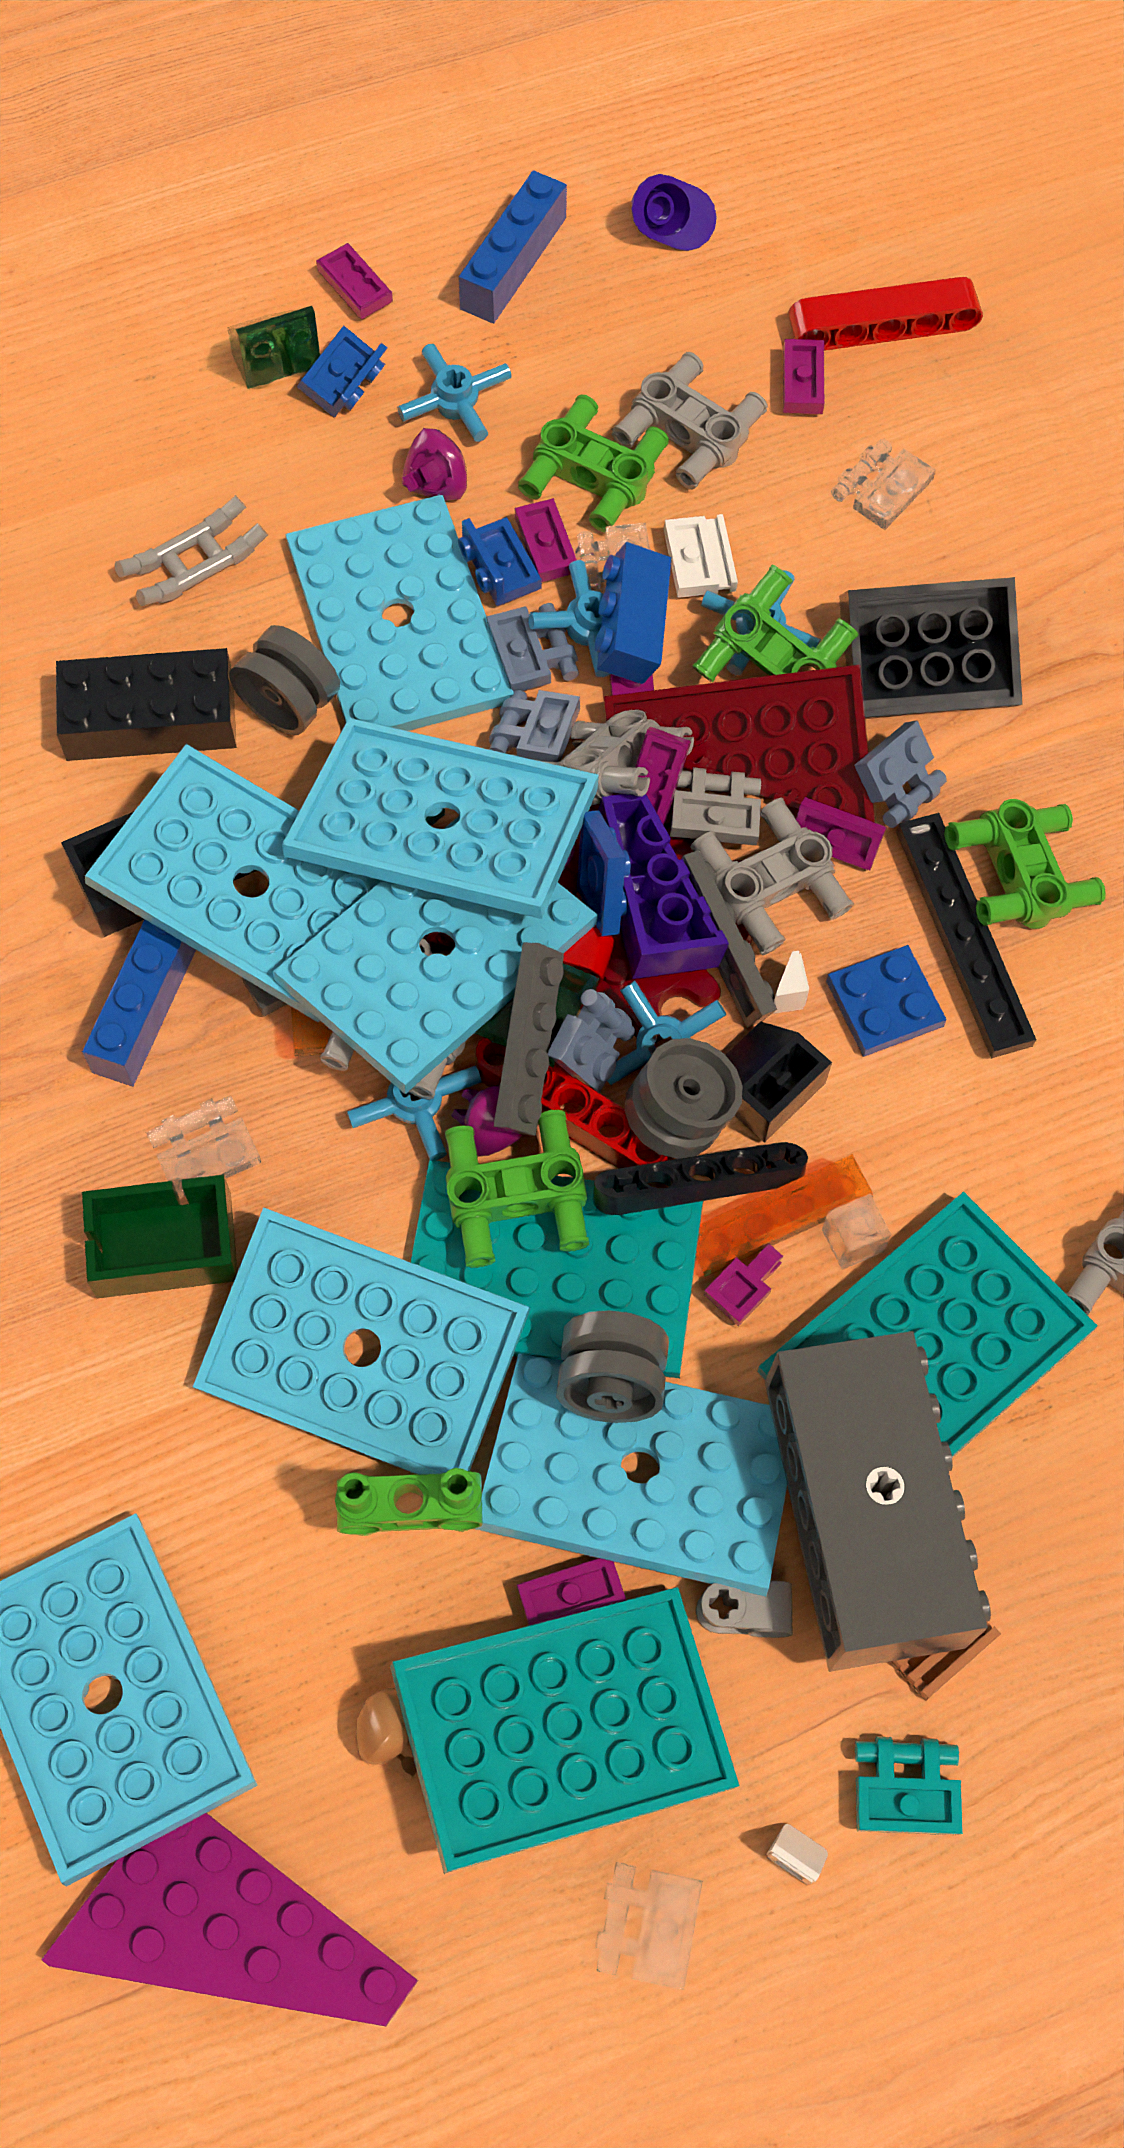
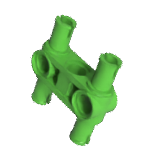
M581 394L576 397L575 402L564 418L551 420L542 427L541 441L533 452L534 462L523 478L519 480L518 488L526 497L537 500L541 497L542 492L552 477L557 476L601 496L602 499L589 515V521L595 529L608 533L613 529V525L625 508L638 505L645 499L647 485L655 473L654 463L664 448L667 447L669 438L663 430L657 427H649L636 448L631 450L586 429V427L598 413L599 407L591 397Z
M772 564L751 593L740 595L731 608L728 609L727 613L714 628L713 635L715 638L697 662H694L692 667L712 683L735 653L738 655L742 653L769 676L795 673L803 666H811L816 670L837 667L835 663L859 634L848 623L838 618L816 647H808L770 616V608L787 586L793 582L784 571ZM738 613L749 615L754 623L753 631L746 635L736 633L730 624L731 617Z
M1009 799L1004 801L998 809L984 812L979 819L948 823L949 826L945 828V839L948 847L951 850H959L960 848L984 845L1006 893L979 898L976 912L979 921L983 925L987 926L992 923L1015 919L1029 928L1040 929L1045 927L1051 919L1065 917L1074 908L1101 905V902H1104L1106 892L1104 883L1100 878L1092 877L1087 880L1070 883L1065 881L1045 836L1048 833L1066 832L1072 827L1073 816L1068 805L1059 804L1053 807L1035 809L1019 799Z
M549 1110L541 1113L537 1124L541 1134L542 1154L479 1164L473 1127L456 1126L445 1131L451 1165L446 1175L447 1194L452 1222L457 1228L461 1229L467 1267H485L496 1261L489 1228L491 1222L530 1215L554 1213L561 1251H577L589 1246L582 1210L587 1200L580 1155L570 1145L565 1111ZM559 1174H568L574 1178V1181L565 1187L556 1186L551 1182ZM467 1190H476L481 1193L480 1198L472 1203H464L458 1199Z
M454 1468L441 1474L377 1477L353 1472L337 1480L335 1497L337 1532L342 1534L368 1536L377 1532L432 1529L464 1532L483 1525L481 1474L477 1472ZM405 1493H416L422 1497L423 1504L414 1513H402L396 1508V1502Z

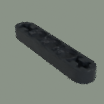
M779 1142L607 1170L596 1176L592 1200L594 1206L605 1214L624 1215L794 1186L804 1180L808 1155L802 1147L796 1144ZM735 1168H744V1169L751 1170V1171H753L754 1173H753V1174H744V1173H739V1172L735 1171L734 1169H735ZM701 1175L706 1176L712 1180L700 1181L692 1178L691 1176ZM658 1182L666 1184L669 1187L656 1188L648 1185V1183Z

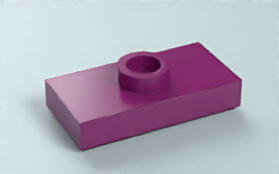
M349 243L316 260L319 273L360 319L393 302L392 291Z
M649 727L646 731L635 768L643 767L648 771L646 776L639 775L638 777L650 778L646 795L664 824L667 820L691 741Z

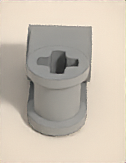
M770 1581L766 1597L714 1583L706 1589L697 1602V1620L703 1628L717 1634H748L754 1637L771 1638L792 1636V1583ZM718 1596L723 1597V1604L725 1606L732 1607V1610L727 1613L724 1619L719 1618L718 1610L710 1609L709 1606L713 1604Z

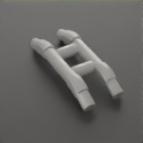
M235 495L222 508H218L211 515L204 518L203 522L154 549L150 548L143 553L135 554L131 558L116 561L115 571L119 577L133 574L141 575L154 571L161 567L163 563L172 574V577L155 583L154 586L137 590L136 598L141 606L156 602L165 603L183 595L182 592L232 564L236 565L245 560L255 551L254 548L268 534L257 523L244 536L240 535L233 543L227 545L225 550L221 548L214 539V536L227 529L233 523L232 520L247 508ZM198 544L209 558L188 570L177 555Z

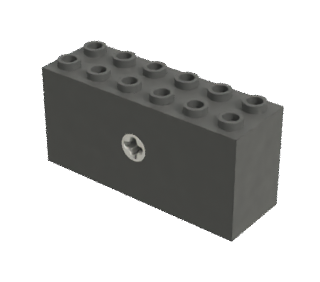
M913 1331L780 1351L777 1353L765 1380L829 1672L965 1649L988 1628L987 1622L991 1619L988 1597L984 1590H978L974 1571L978 1568L976 1549L971 1539H965L961 1523L965 1519L964 1501L960 1491L953 1490L949 1471H952L953 1468L951 1450L946 1441L940 1440L936 1424L940 1422L938 1399L934 1393L929 1394L925 1376L928 1375L927 1355L922 1346L917 1347Z

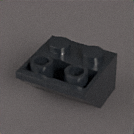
M760 1021L725 1054L737 1069L743 1086L742 1104L735 1117L765 1143L826 1084L832 1062L799 1032Z

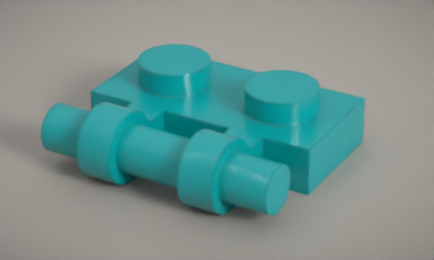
M876 1737L875 1742H855V1761L875 1763L876 1777L858 1776L856 1778L857 1832L932 1835L963 1834L961 1780L940 1779V1765L958 1766V1745L939 1744L938 1739L921 1738L920 1743L893 1742L892 1737ZM894 1763L920 1764L922 1779L894 1778Z

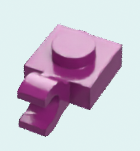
M768 1244L748 1266L744 1265L736 1257L704 1290V1296L739 1327L771 1293V1288L763 1281L771 1276L781 1265L782 1262L780 1260L783 1258V1255L772 1245Z

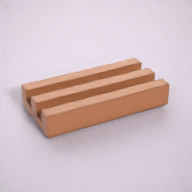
M987 1622L988 1628L982 1633L983 1637L929 1685H926L921 1677L950 1651L931 1654L914 1670L907 1663L911 1658L892 1662L926 1701L1000 1636L1001 1633L995 1626L992 1628Z

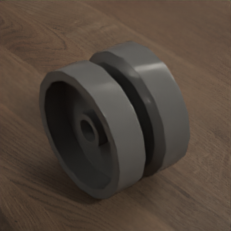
M271 625L253 644V652H247L229 671L230 682L245 705L260 719L275 729L290 735H299L304 732L317 717V708L327 705L340 690V679L326 656L297 632L279 625Z
M691 1038L673 1039L657 1047L644 1068L637 1075L626 1092L624 1111L631 1130L644 1145L658 1154L677 1159L693 1157L710 1148L721 1131L733 1119L742 1104L743 1086L737 1069L724 1053L706 1042Z
M596 1311L572 1318L564 1326L561 1350L563 1362L559 1367L557 1399L563 1407L576 1415L595 1421L627 1423L653 1417L662 1410L666 1381L663 1371L666 1369L669 1337L661 1326L650 1319L627 1312Z

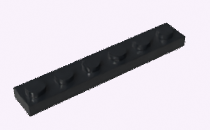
M940 813L899 823L896 833L991 1059L1033 1047L1037 1039L988 925H983L978 919L976 912L977 899L956 851L951 850L946 843V827Z

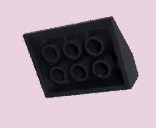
M1015 577L848 590L839 596L841 619L853 627L859 634L846 649L845 659L847 666H861L866 718L1023 705Z

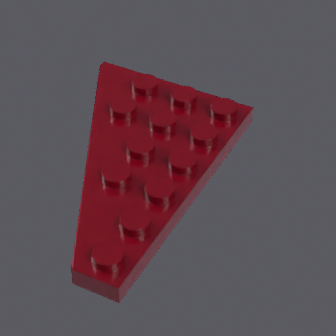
M860 665L604 696L606 721L623 711L642 710L646 713L647 719L654 720L660 727H689L693 733L690 736L683 735V737H694L692 751L686 757L683 766L691 770L693 767L704 768L706 773L729 776L731 771L745 773V777L761 779V796L772 800L783 798L786 805L796 809L800 808L802 801L806 797L876 823L874 803L871 802L854 766L869 753Z

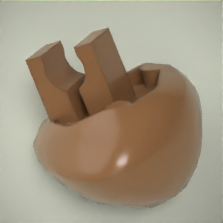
M396 1688L383 1689L368 1697L360 1710L356 1727L358 1753L366 1764L386 1763L409 1782L417 1772L415 1762L410 1758L413 1757Z

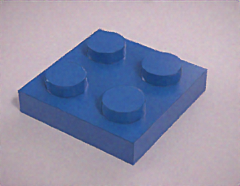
M588 811L584 815L580 832L576 889L584 904L598 914L596 926L601 935H617L620 932L621 916H625L627 912V900L623 886L624 878L630 875V858L628 852L621 849L617 842L614 828L607 825L600 811Z
M909 945L828 974L826 980L828 987L863 1057L942 1028L946 1023L947 1019Z

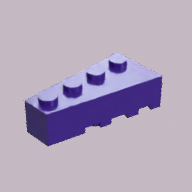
M632 794L603 796L598 811L602 814L607 825L614 828L618 844L622 850L628 852L630 858V875L624 878L623 886L627 900V912L625 916H621L620 930L632 979L719 967L729 942L723 931L717 930L710 917L711 910L703 896L699 897L689 879L690 872L683 859L679 860L669 843L671 838L646 794L643 796Z

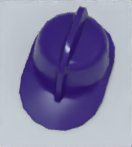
M656 174L646 178L639 184L631 201L633 221L638 230L650 239L675 249L689 251L700 248L705 244L715 230L717 215L714 203L707 193L689 183L672 176Z

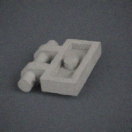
M693 767L692 771L682 770L677 787L689 788L690 792L675 791L672 801L670 836L697 839L709 831H714L719 842L757 845L761 799L744 798V794L759 796L761 779L745 777V773L731 771L729 776L706 773L704 768ZM705 790L727 792L728 796L707 794Z

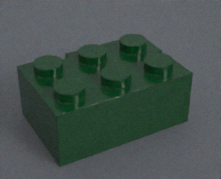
M225 1175L182 1179V1189L189 1203L185 1205L180 1204V1198L172 1181L83 1191L84 1233L88 1238L85 1241L87 1283L96 1298L234 1282L238 1271L232 1199Z

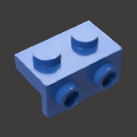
M343 325L302 378L297 388L334 418L343 407L351 411L364 393L359 387L363 380L366 379L372 383L385 366V363L380 358L388 347L381 343L374 351Z
M507 517L477 529L470 518L462 521V537L458 538L460 551L466 562L472 560L476 567L475 575L480 589L483 593H490L496 606L542 589V579Z

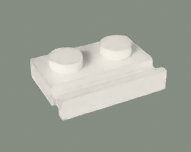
M723 514L717 515L716 519H706L705 516L665 520L663 530L669 557H672L671 569L677 597L705 595L707 591L718 594V590L723 589L736 592L738 580Z

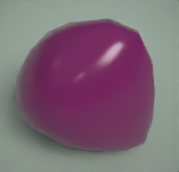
M423 428L413 440L403 468V486L407 487L409 492L414 491L427 497L443 495L445 501L461 499L467 489V467L461 450L453 440L440 430Z
M500 1085L491 1086L481 1091L465 1089L462 1097L469 1101L468 1109H454L451 1115L462 1126L473 1127L478 1157L489 1156L504 1150L522 1136V1134L494 1127Z

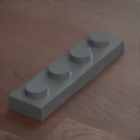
M696 850L684 855L681 859H683L690 872L689 879L699 897L703 896L711 910L710 917L717 930H722L729 942L717 968L748 1028L765 1020L777 1010L774 1004V993L769 983L762 979L755 965V955L751 945L743 940L735 924L736 917L732 906L727 901H724L716 885V874L713 867L704 860L700 850Z
M523 942L494 1121V1127L522 1135L536 1136L537 1123L542 1112L541 1098L545 1074L549 1067L547 1053L550 1047L552 1028L556 1022L555 1009L559 984L563 977L564 953L540 943Z

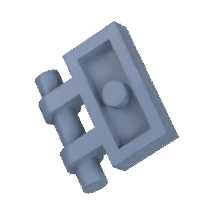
M552 603L543 604L538 609L539 612L556 611ZM527 606L487 616L491 635L510 688L513 691H524L550 684V668L554 667L560 669L563 679L566 681L573 680L579 676L576 666L578 661L574 646L568 644L564 634L567 628L530 629ZM544 637L549 639L552 648L542 650L538 638Z
M514 690V694L502 704L499 713L500 723L493 727L489 736V743L491 745L489 750L506 753L514 747L519 757L547 762H560L568 744L572 727L580 711V696L539 690L535 701L527 700L525 692ZM523 721H527L525 727L517 726Z
M918 720L905 722L854 765L871 802H886L889 810L883 815V821L890 828L896 827L901 822L911 820L917 814L918 807L922 803H929L940 793V787L947 782L946 775L941 770L936 769L929 775L926 771L925 766L934 759V756ZM907 781L912 789L908 794L905 793L902 787Z
M589 989L581 996V1002L584 1006L578 1017L567 1014L547 1054L572 1077L600 1093L616 1068V1061L620 1053L613 1046L617 1038H620L622 1041H628L634 1036L635 1029L632 1026L630 1017L623 1010L615 1008L612 999L602 992Z

